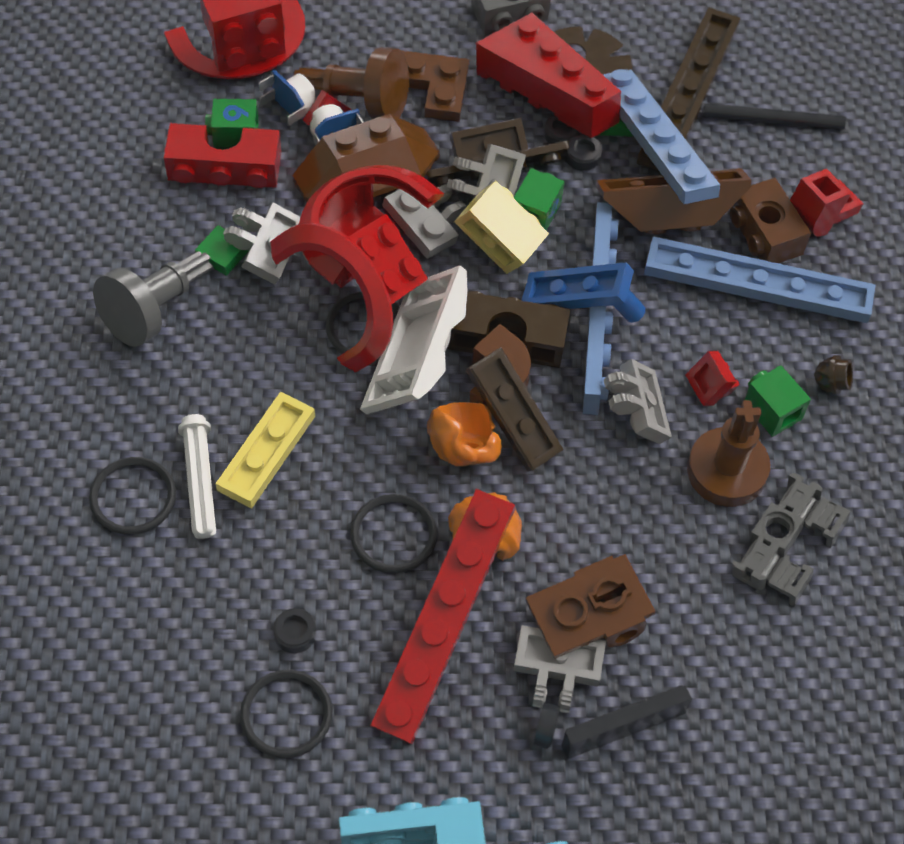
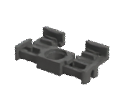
M796 473L789 475L787 484L789 489L780 503L776 505L771 502L753 529L750 543H752L751 547L740 563L733 560L731 571L733 577L758 590L764 589L766 581H768V586L790 597L789 604L792 606L796 605L810 583L814 568L806 564L800 567L790 562V556L786 555L802 531L803 524L808 529L812 526L814 530L815 528L822 530L823 536L827 538L826 546L832 548L847 524L850 510L824 497L821 499L822 487L819 484L811 482L810 485L803 483L804 477ZM835 517H839L836 523L834 524L833 528L829 530L828 528L832 524ZM773 523L784 525L789 533L783 538H774L767 533L766 528ZM746 572H751V576L747 575ZM800 572H803V575L798 581L797 585L795 587L792 586L797 577L799 576Z

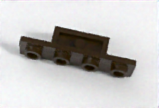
M521 118L451 132L449 135L454 157L483 164L488 144H493L526 154L522 170L527 168L526 163L540 161V165L561 161V156L570 148L568 141L528 149ZM452 165L429 170L424 178L430 183H435V186L438 188L442 185H447L448 179L453 180L470 176L471 180H478L480 173L464 171Z

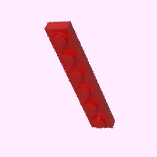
M479 489L475 490L373 718L372 727L413 744L515 512V504Z

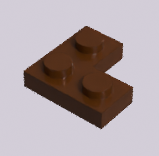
M401 50L408 64L409 88L428 90L425 117L460 122L470 59Z

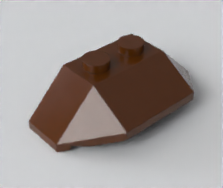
M389 113L322 136L292 177L307 203L323 184L339 174L360 167L373 165L396 166L413 171L424 177L427 171L431 169L434 161L439 159L440 151L425 129ZM373 184V195L376 197L398 188L383 184Z
M742 168L710 171L720 184L719 197L689 204L682 203L663 175L596 180V188L603 199L640 232L644 231L647 234L657 235L664 233L666 229L680 228L683 231L692 232L701 230L702 226L715 225L751 188V178Z

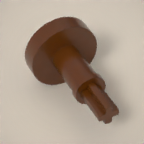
M376 48L370 55L366 68L340 67L337 64H329L326 69L299 67V70L294 71V75L302 74L305 76L315 90H323L333 97L338 95L364 97L366 110L372 119L389 113L400 117L406 105L409 90V70L404 53L397 48Z
M743 401L741 408H736L733 417L729 418L723 427L705 432L696 440L692 447L687 463L689 481L701 497L713 504L724 507L745 505L759 496L768 479L770 458L766 448L758 440L760 432L757 424L761 416L760 408H752L751 401Z

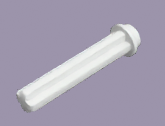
M192 414L182 419V423L178 427V433L184 437L192 532L197 539L211 538L216 534L207 434L211 431V426L204 416Z

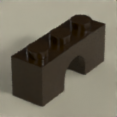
M468 291L466 316L451 329V337L447 349L473 353L474 347L501 324L524 343L532 364L560 368L570 309L550 303L538 304L522 301L515 297L503 298L485 295L478 291Z

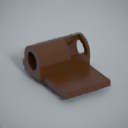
M626 554L617 558H613L611 555L575 571L574 576L525 597L528 607L554 659L601 638H604L608 647H618L634 640L645 630L646 618L656 614Z

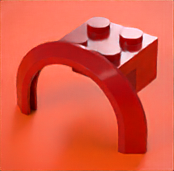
M200 0L202 18L212 40L214 60L207 58L195 49L189 40L184 26L164 31L165 38L173 55L188 69L209 77L238 79L265 73L288 60L302 43L306 23L298 0Z
M388 165L360 167L339 174L323 184L306 203L299 224H322L340 231L347 237L384 215L374 206L373 184L389 185L401 189L414 197L427 209L441 199L444 193L421 175L405 168ZM302 251L310 266L332 285L336 283L340 288H343L354 279L352 274L331 256L318 251Z
M387 213L348 237L340 231L322 224L302 223L292 226L270 241L272 259L276 265L296 252L305 250L318 251L340 262L356 280L365 300L367 312L366 327L360 341L337 357L341 365L354 372H358L376 361L386 350L393 329L391 304L428 280L421 264L414 257L401 237L398 228L392 223Z

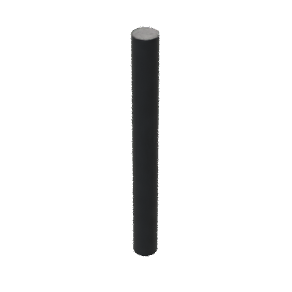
M704 103L703 117L837 130H844L846 126V116L712 103Z

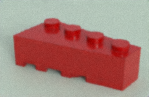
M533 13L476 42L477 75L487 80L489 77H492L500 82V88L509 93H512L514 90L528 98L529 104L538 109L542 107L555 113L554 116L558 120L590 138L619 123L621 90Z

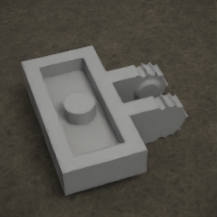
M488 144L483 164L455 157L454 166L464 171L480 173L476 186L466 184L461 180L448 179L447 188L473 195L474 199L480 191L496 180L514 196L526 154Z
M446 184L438 187L444 193V196L428 209L401 189L386 196L382 204L384 209L427 259L456 243L459 235L450 224L467 207L461 200L449 205L440 214L436 207L446 202L453 194L452 189L447 188Z
M274 202L268 208L264 218L245 208L235 209L232 214V221L245 230L232 225L228 228L226 227L223 233L224 239L240 250H249L241 266L242 268L275 285L280 279L289 257L276 265L272 259L270 241L285 230L298 225L300 217ZM249 232H257V234L254 236Z
M630 359L620 365V372L616 371L605 377V388L617 394L608 400L610 410L618 415L631 414L630 423L636 434L658 444L672 438L654 369Z
M522 625L513 671L538 675L532 706L542 708L547 696V677L564 680L558 706L561 712L569 713L574 682L599 686L606 641L597 640L554 659L540 629Z

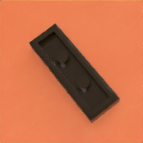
M501 347L465 369L527 472L533 471L564 450Z

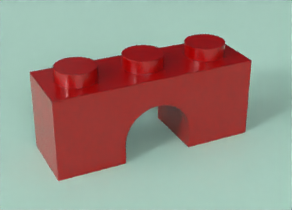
M170 123L164 152L168 181H178L180 183L195 182L220 186L241 185L254 188H277L282 154L280 130L243 128L241 140L236 146L220 150L209 145L206 125Z

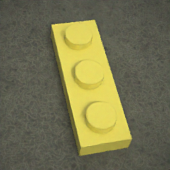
M280 392L216 482L217 491L252 509L315 418V408Z

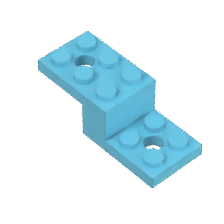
M464 797L449 798L442 801L441 806L422 808L420 803H404L396 806L395 811L376 813V810L373 808H359L350 811L348 816L339 817L342 844H485L480 801L468 802V799ZM552 842V843H548V844H568V843H567V842Z

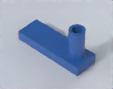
M627 262L530 272L522 297V301L538 304L550 303L568 309L612 305L630 323L639 321L646 311L642 302L630 290L634 270Z

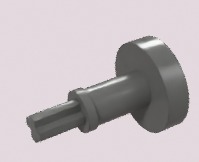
M198 251L178 264L168 262L161 266L160 270L143 280L125 268H115L99 277L93 286V298L102 321L116 338L129 346L137 347L157 336L161 330L162 318L159 306L175 296H181L189 290V283L212 270L213 266L208 262L210 259L209 255L206 252L201 254Z

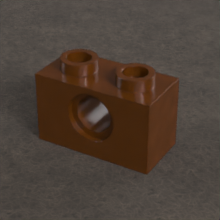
M776 177L751 185V188L730 208L731 221L736 228H740L753 256H757L760 260L779 264L804 254L811 232Z

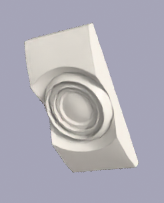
M457 266L428 277V280L404 296L393 323L390 342L379 359L360 408L365 414L420 399L446 371L445 351L450 342L451 329L466 316L467 271L462 266Z

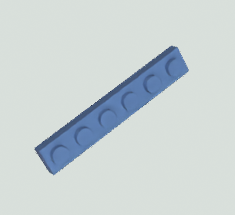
M619 69L612 73L603 74L621 90V120L682 203L689 204L718 198L720 191L719 182L631 69Z
M597 202L592 266L616 264L617 249L609 248L610 241H617L618 219L611 218L612 206L609 203ZM606 306L590 307L583 414L598 415L600 400L608 401L609 390L605 388V377H602V367H610L611 344L604 343V334H612L613 312L606 311Z
M654 236L652 237L644 275L867 324L872 313L876 286L871 283Z

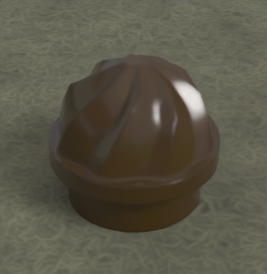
M833 355L820 362L814 372L816 383L820 389L832 394H840L841 390H851L853 383L852 361L850 359H842L840 355Z

